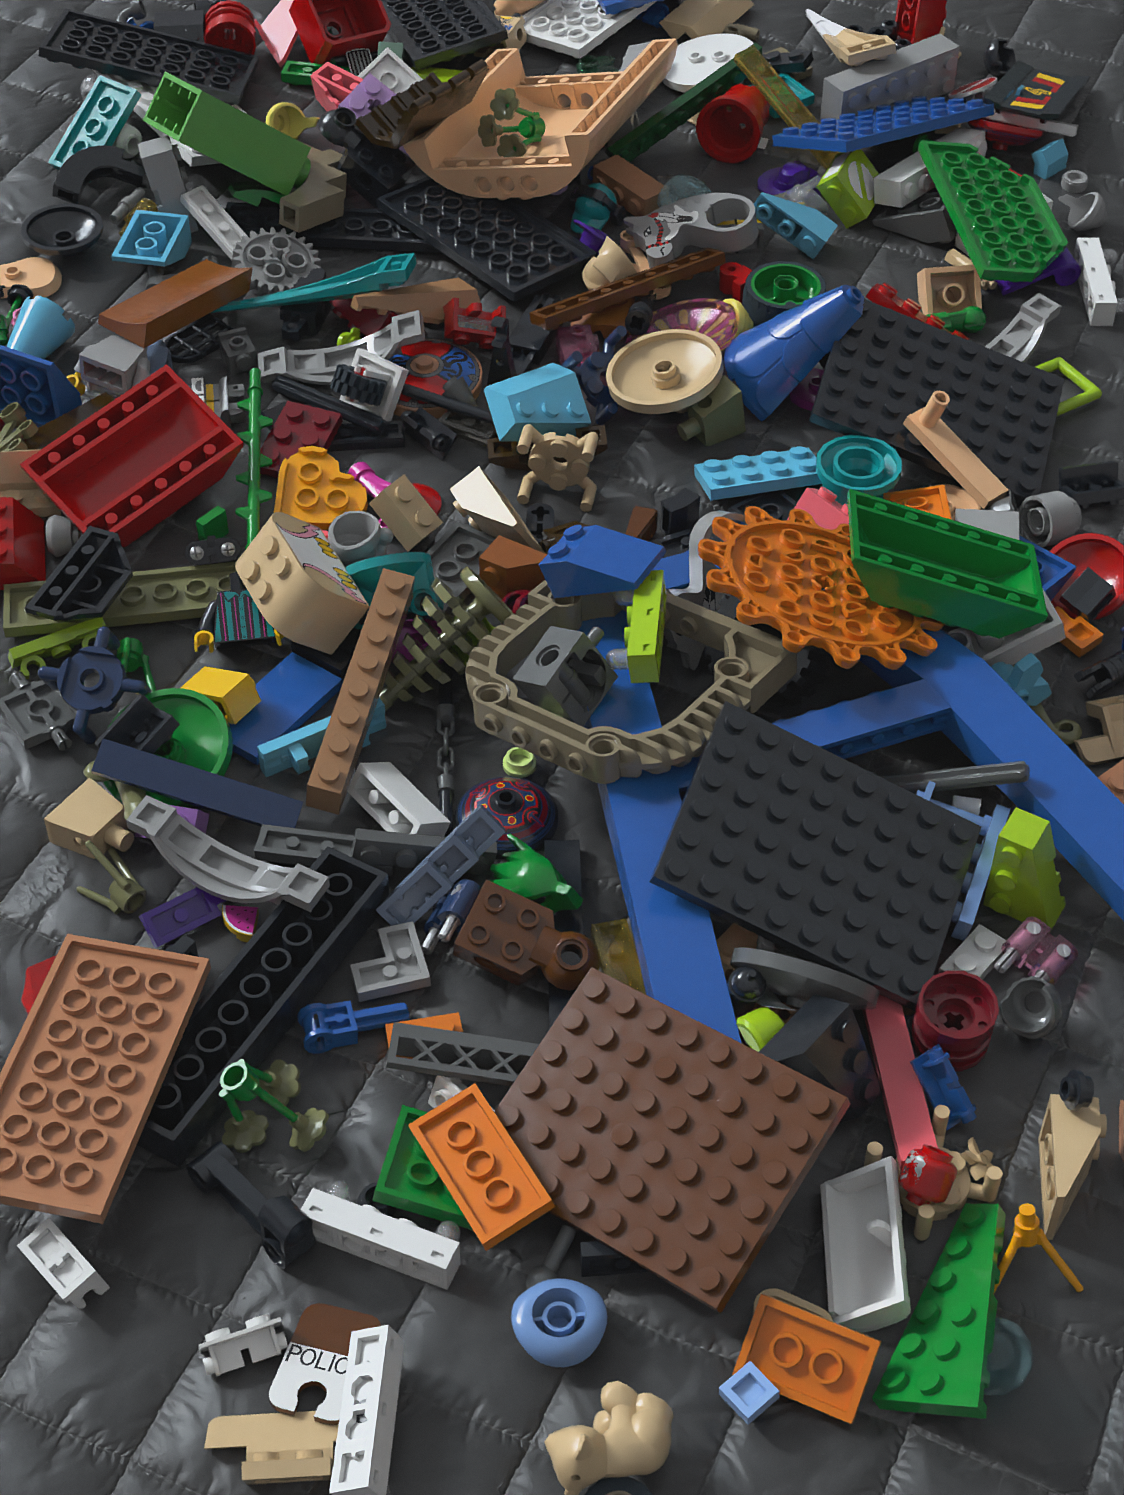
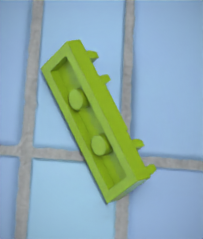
M102 617L87 620L9 649L8 659L12 669L20 666V671L26 679H29L28 665L35 664L40 668L46 666L42 657H63L72 651L71 648L82 643L81 649L88 647L90 642L95 641L98 629L103 626L106 627Z

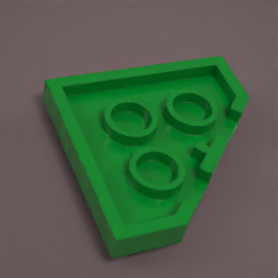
M402 1105L372 1201L473 1230L408 1124L428 1112Z

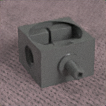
M550 626L518 670L513 681L534 705L584 727L618 678V675L596 648L604 636V631L601 628L593 627L586 636L581 631Z

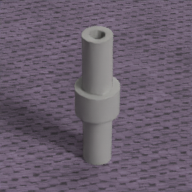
M138 187L130 196H125L118 203V208L109 216V220L113 224H117L125 215H130L137 208V203L145 196V191Z

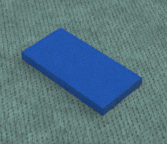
M292 652L256 684V690L261 702L236 724L229 723L233 737V752L258 765L257 746L297 730L341 690L343 679Z

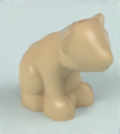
M619 1381L609 1382L602 1387L601 1404L604 1410L599 1411L594 1417L593 1428L584 1425L569 1426L549 1434L545 1440V1446L551 1457L558 1481L565 1488V1495H578L581 1490L604 1477L648 1475L657 1471L665 1463L671 1449V1423L674 1417L672 1408L663 1399L651 1393L637 1394L634 1389Z

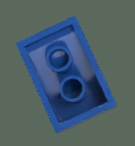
M574 525L564 531L563 537L557 544L549 548L548 554L538 565L554 598L637 589L665 555L666 550L664 546L598 525L585 527Z

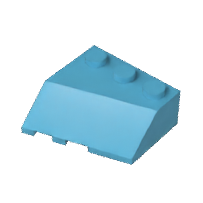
M555 363L489 385L484 389L499 441H519L522 429L527 424L532 425L542 435L556 432L557 436H566V433L576 436L575 428L588 427L591 424L575 372Z

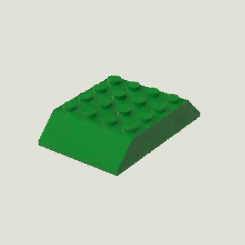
M849 489L847 502L851 560L871 601H875L886 608L895 607L908 611L916 617L925 616L938 620L950 627L958 626L972 630L980 636H992L998 639L1046 620L1048 614L1033 544Z

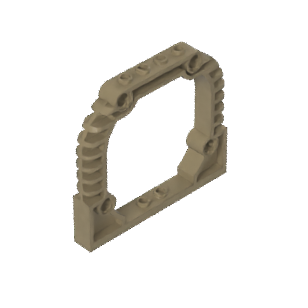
M544 580L528 593V605H522L516 611V615L507 617L503 625H498L491 631V636H484L479 641L478 647L472 649L466 664L465 673L467 688L473 701L475 724L478 728L516 747L531 752L546 761L561 766L574 774L599 784H608L615 782L620 777L638 778L642 770L653 774L665 773L671 769L672 765L683 767L691 762L692 757L701 756L724 702L727 701L754 714L797 673V653L786 650L782 645L781 638L667 592L664 628L724 652V658L718 660L714 665V684L677 718L661 728L639 734H630L611 726H598L587 729L518 698V689L515 683L505 678V676L533 651L550 626L577 631L582 626V621L614 617L621 610L627 612V606H633L634 589L554 598L546 580Z

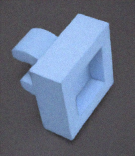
M749 1361L719 1387V1395L749 1425L779 1399V1390Z

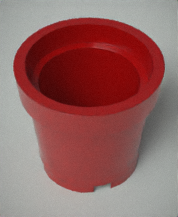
M737 84L732 86L724 95L710 101L700 111L696 121V134L702 148L711 157L725 163H738L746 160L755 152L762 138L763 128L769 119L770 103L765 93L753 85Z

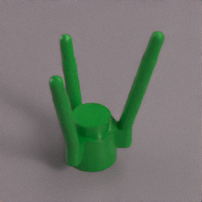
M126 637L122 639L120 647L117 649V658L124 665L125 671L132 672L137 670L138 667H142L148 687L152 692L156 691L149 667V656L143 654L142 643L135 638Z

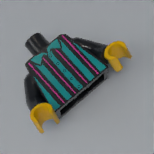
M238 573L229 574L231 590L217 592V599L209 602L199 622L198 632L194 636L195 652H198L199 646L208 645L209 653H213L214 644L216 649L273 643L282 646L281 639L285 636L275 630L265 620Z

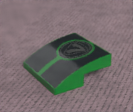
M260 182L231 183L228 187L233 197L257 207L262 197L280 204V198L286 196Z

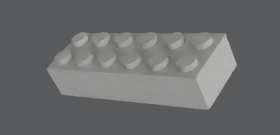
M937 34L898 49L895 54L888 55L886 59H873L860 66H855L824 78L820 124L821 119L836 118L838 120L841 114L853 113L858 115V110L873 109L874 111L878 105L894 106V102L900 100L912 102L911 98L915 96H927V100H930V98L952 92L954 90L960 46L942 34Z

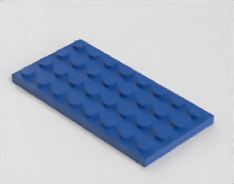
M915 96L911 98L912 102H909V100L895 101L894 106L878 105L874 111L873 109L858 110V115L853 113L841 114L838 120L836 118L821 119V124L815 122L804 123L801 129H798V127L784 128L783 133L772 135L773 146L847 153L994 115V104H983L982 99L969 100L966 103L964 98H954L945 101V97H934L927 100V96Z

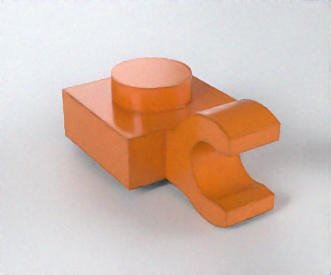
M1055 607L1063 622L1066 637L1059 642L1079 658L1102 642L1104 634L1083 617L1078 616L1073 620L1062 608Z

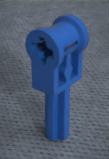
M349 1000L332 1004H309L298 1012L297 1018L299 1025L304 1028L305 1037L303 1044L305 1050L309 1053L318 1054L327 1052L335 1047L357 1044L358 1032L383 1028L388 1023L409 1020V1009L405 1003H396L353 1011L351 1001ZM315 1014L318 1015L317 1020L314 1018Z

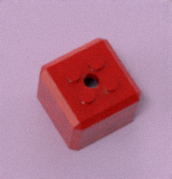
M293 0L289 9V13L311 63L325 64L330 62L331 57L346 55V52L354 49L364 48L369 49L370 52L377 51L378 42H383L391 26L381 0ZM332 26L336 28L339 34H330L327 27Z

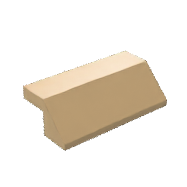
M685 0L659 23L672 39L676 38V40L685 32L691 39L721 34L728 24H733L754 3L751 0Z

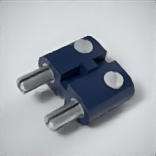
M468 879L459 881L453 886L452 890L450 889L435 903L434 910L424 926V932L427 935L421 945L424 954H431L438 942H448L455 932H460L482 889L476 882Z

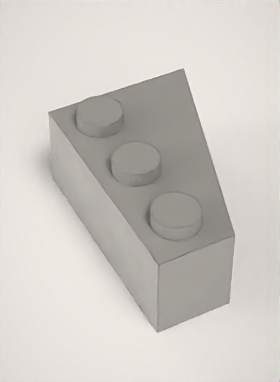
M168 135L139 143L138 148L141 160L156 199L158 211L188 215L191 233L199 231L196 219L180 202L181 195L192 190V188H186L185 183L189 182L185 166L179 167L178 161L182 160L178 145H172Z

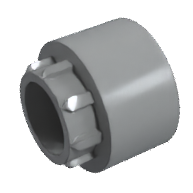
M1061 491L1029 496L1020 506L1019 523L1024 538L1042 548L1057 545L1066 538L1074 536L1081 525L1082 515L1078 503Z

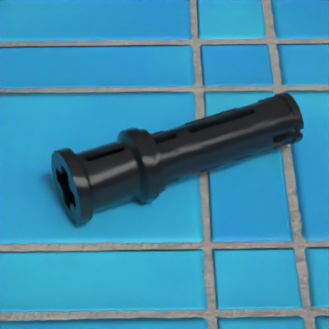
M651 290L649 295L638 297L636 303L630 307L625 318V327L629 333L642 335L648 331L650 322L653 319L652 307L656 300V293L653 294L654 290Z

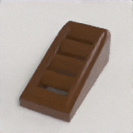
M635 506L629 520L626 535L650 542L657 531L658 511L652 508Z

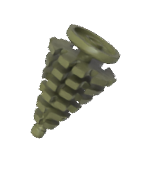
M466 566L460 573L462 581L475 595V599L470 605H467L460 597L457 598L452 593V589L438 577L434 579L431 587L440 599L452 608V612L457 618L454 620L446 611L443 612L438 607V604L426 595L421 605L427 614L434 618L442 632L439 634L431 625L429 626L424 621L423 617L416 614L412 625L429 645L425 648L417 639L415 640L408 632L406 633L402 643L414 659L410 662L403 654L396 651L392 661L400 672L395 675L388 670L384 681L387 686L381 691L379 696L385 705V711L394 704L393 702L398 697L404 702L415 698L409 690L412 685L422 693L433 690V686L424 676L426 672L430 673L441 684L453 680L438 662L440 658L450 667L452 666L458 674H466L467 663L458 656L453 646L456 644L465 654L470 655L472 649L477 646L472 642V638L467 633L471 631L479 641L484 636H491V632L482 621L488 614H493L502 624H504L507 617L515 615L470 567Z

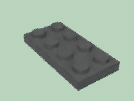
M457 521L426 552L431 556L434 578L438 577L452 589V593L457 598L460 597L464 600L471 591L460 578L461 571L468 566L479 576V557L496 538ZM425 597L420 602L421 611H425L421 605ZM444 603L443 612L446 611L450 615L452 608L447 603Z

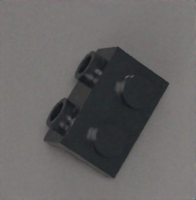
M1116 461L1068 466L1059 469V491L1073 498L1078 503L1080 509L1089 508L1090 504L1100 502L1104 505H1115L1119 503V500L1124 499V482L1118 479V463Z
M139 694L96 740L95 744L100 748L102 739H107L154 754L161 745L171 739L173 732L180 724L172 715L156 708L146 696Z

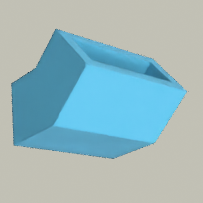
M1063 139L1052 141L1031 153L1034 161L1033 174L1046 180L1066 168L1068 151Z

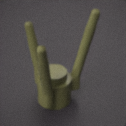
M90 840L86 841V847L115 880L109 887L111 900L82 886L76 888L77 892L108 907L114 914L120 913L121 910L127 914L137 911L146 900V890L138 884L114 848H110L108 852L123 876Z

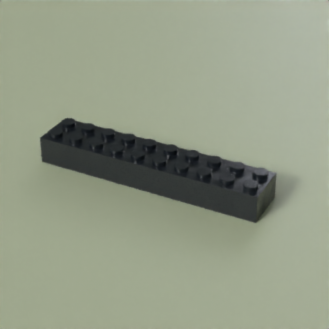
M327 846L310 869L329 877L330 886L312 911L309 912L282 900L195 1005L137 1142L138 1146L179 1167L228 1106L219 1096V1092L223 1089L220 1084L222 1072L227 1066L238 1062L240 1059L245 1060L256 1069L261 1065L296 1021L298 1012L311 1002L380 915L376 908L390 894L388 873Z

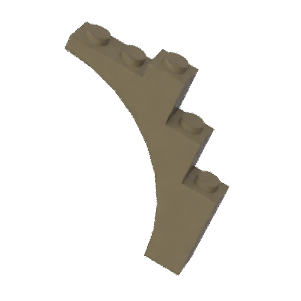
M309 146L311 149L307 158L311 161L310 172L301 187L280 198L279 224L299 233L343 216L347 173L337 169L343 154L331 149L321 151Z

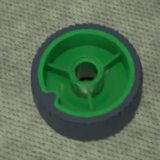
M791 261L765 263L756 267V269H753L748 274L744 286L742 305L749 313L755 327L773 319L782 312L802 305L803 301L827 292L826 282L818 271L805 264Z

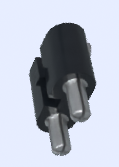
M215 535L207 536L205 540L191 542L185 549V557L193 565L236 560L239 556L241 546L238 540L233 537L215 538Z

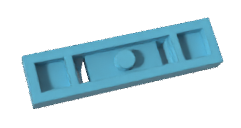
M380 698L378 699L362 748L370 745V734L386 728L385 705ZM331 716L257 746L260 769L265 777L293 767L298 774L310 770L308 760L317 757Z

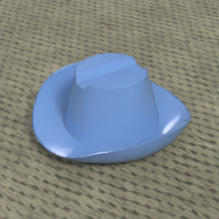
M556 1278L539 1282L523 1292L514 1302L511 1322L518 1341L535 1360L551 1367H569L587 1359L598 1347L607 1325V1310L604 1300L593 1288L574 1280Z

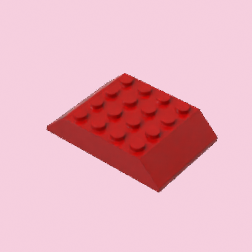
M166 364L23 461L20 467L82 534L89 526L118 533L122 547H126L221 480L244 446V443Z

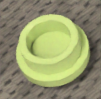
M513 747L507 751L503 758V769L509 776L517 778L527 777L536 769V758L531 752L519 747Z

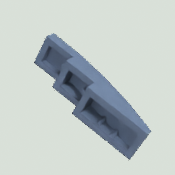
M480 804L376 908V911L391 926L411 921L415 923L453 887V884L506 832V829Z

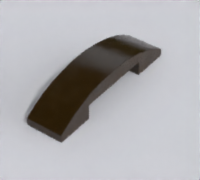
M605 425L575 428L576 437L579 439L590 432H595L598 435L594 456L608 449ZM499 438L487 439L489 463L510 469L531 470L528 462L534 443H531L527 454H520L517 451V441H499ZM553 457V459L557 462H567V460L563 457Z

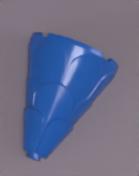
M842 285L803 301L802 305L782 312L773 319L742 332L727 345L724 362L728 378L732 382L736 381L739 389L742 391L744 405L759 420L763 421L771 415L823 356L829 353L834 341H839L861 317L864 304V296L861 291L855 286Z

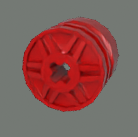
M231 0L220 1L211 6L206 13L204 21V43L254 55L256 49V26L254 16L249 8L240 2Z

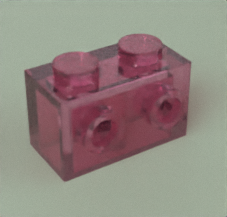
M576 324L556 329V351L560 366L574 351H579L583 356L582 361L577 365L578 367L593 352H599L598 336L592 334L590 324Z

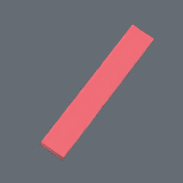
M879 995L875 1009L862 1011L882 1089L899 1169L902 1170L911 1150L922 1149L923 1144L938 1147L923 1087L910 1061L915 1059L902 1005Z

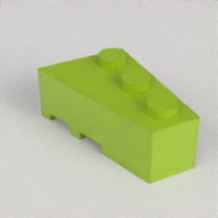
M1017 807L1014 809L998 835L983 905L992 908L998 913L1008 915L1026 924L1036 922L1040 925L1042 931L1049 934L1066 906L1065 897L1060 896V872L1055 870L1054 865L1056 851L1050 821Z

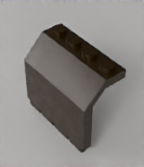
M481 59L468 67L467 70H463L444 83L440 81L434 72H431L422 81L415 82V84L410 85L409 89L402 93H397L396 96H392L383 105L379 104L377 107H374L370 113L363 117L362 115L358 117L355 124L372 144L398 149L471 103L489 71L487 63Z

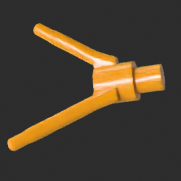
M1029 1203L1022 1204L1019 1207V1214L1016 1215L1014 1220V1234L998 1266L1000 1281L998 1284H995L994 1293L1000 1285L1017 1249L1021 1246L1033 1247L1036 1244L1041 1245L1077 1292H1082V1284L1040 1228V1220L1036 1215L1035 1207Z

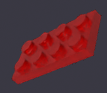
M885 282L883 285L875 284L866 295L867 299L876 304L951 333L943 327L945 325L944 321L933 314L930 317L920 312L922 307L909 298L906 301L896 296L898 291ZM954 330V332L951 333L966 340H969L965 335H963L957 330Z

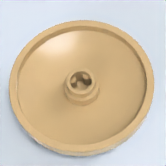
M670 329L641 336L621 348L611 359L606 371V381L610 395L620 406L638 413L661 414L684 409L699 402L716 388L724 371L722 354L714 340L692 330Z

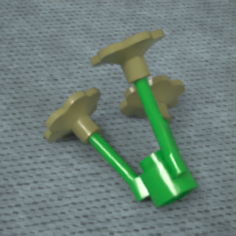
M511 88L506 90L499 89L495 92V99L490 102V109L494 112V116H481L478 135L482 138V145L489 147L495 146L497 136L503 133L520 132L522 136L527 138L526 140L521 142L517 134L503 135L500 137V146H498L497 152L499 156L523 157L527 152L526 146L534 142H541L546 127L539 112H530L519 107V99L516 98V93ZM515 112L527 116L519 123V126L502 127L495 123V119L498 121L504 119L511 120Z
M240 1059L238 1062L227 1066L220 1077V1084L223 1089L219 1092V1096L227 1103L233 1115L224 1124L226 1132L222 1136V1142L228 1148L234 1147L238 1153L248 1152L252 1146L261 1145L265 1142L267 1138L265 1130L268 1128L269 1122L264 1115H256L253 1110L241 1112L235 1099L238 1101H250L258 1096L263 1102L268 1103L289 1119V1125L292 1126L293 1134L289 1144L293 1149H300L303 1152L310 1150L315 1141L323 1138L327 1130L325 1124L328 1121L329 1114L325 1110L310 1108L302 1115L300 1112L294 1113L286 1107L290 1098H294L299 1094L301 1085L298 1081L300 1076L299 1068L294 1064H287L283 1060H275L269 1069L261 1071L250 1066L245 1060Z

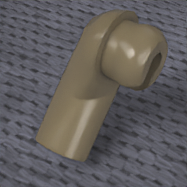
M728 24L724 29V34L740 35L749 40L758 41L760 29L742 24Z

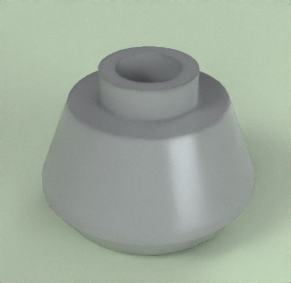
M53 515L46 522L48 551L55 557L67 554L81 537V532L68 518Z

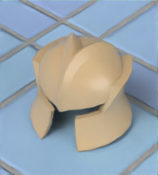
M606 236L602 247L598 251L599 255L597 258L593 256L584 267L582 278L588 290H592L637 272L624 251L612 239Z

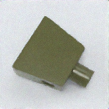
M725 375L722 376L716 388L708 396L687 407L689 419L677 425L678 433L684 441L695 436L705 446H712L745 432L742 391Z

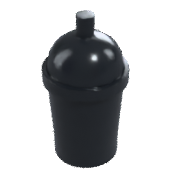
M737 968L728 979V990L735 1017H741L751 1012L755 1004L765 994L766 980L754 968Z

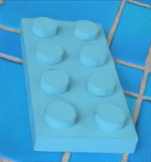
M801 446L782 452L765 451L761 455L755 456L737 455L733 459L722 461L710 459L704 463L694 465L695 477L711 501L823 484L816 473L815 455L809 448Z

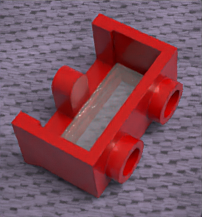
M452 298L443 306L445 313V338L453 339V343L457 345L475 342L479 343L480 348L492 349L493 346L491 345L496 336V327L491 326V323L495 316L506 318V306L500 305L491 313L482 311V303L478 302L470 304L467 308H460L459 298Z

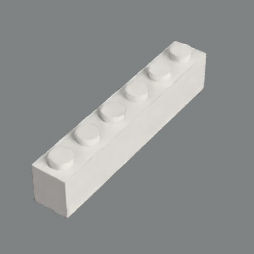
M958 127L936 140L938 142L971 144L978 148L977 154L984 157L987 150L985 131ZM919 151L874 177L875 204L902 208L936 187Z

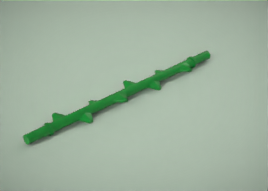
M258 368L250 370L249 388L247 390L249 398L237 402V408L249 412V431L237 433V436L245 444L249 445L248 471L236 475L237 482L248 485V506L236 508L235 510L236 515L247 521V545L245 550L260 531V504L272 499L271 492L260 489V467L272 465V459L261 453V429L273 425V419L261 415L263 389L261 387V370Z

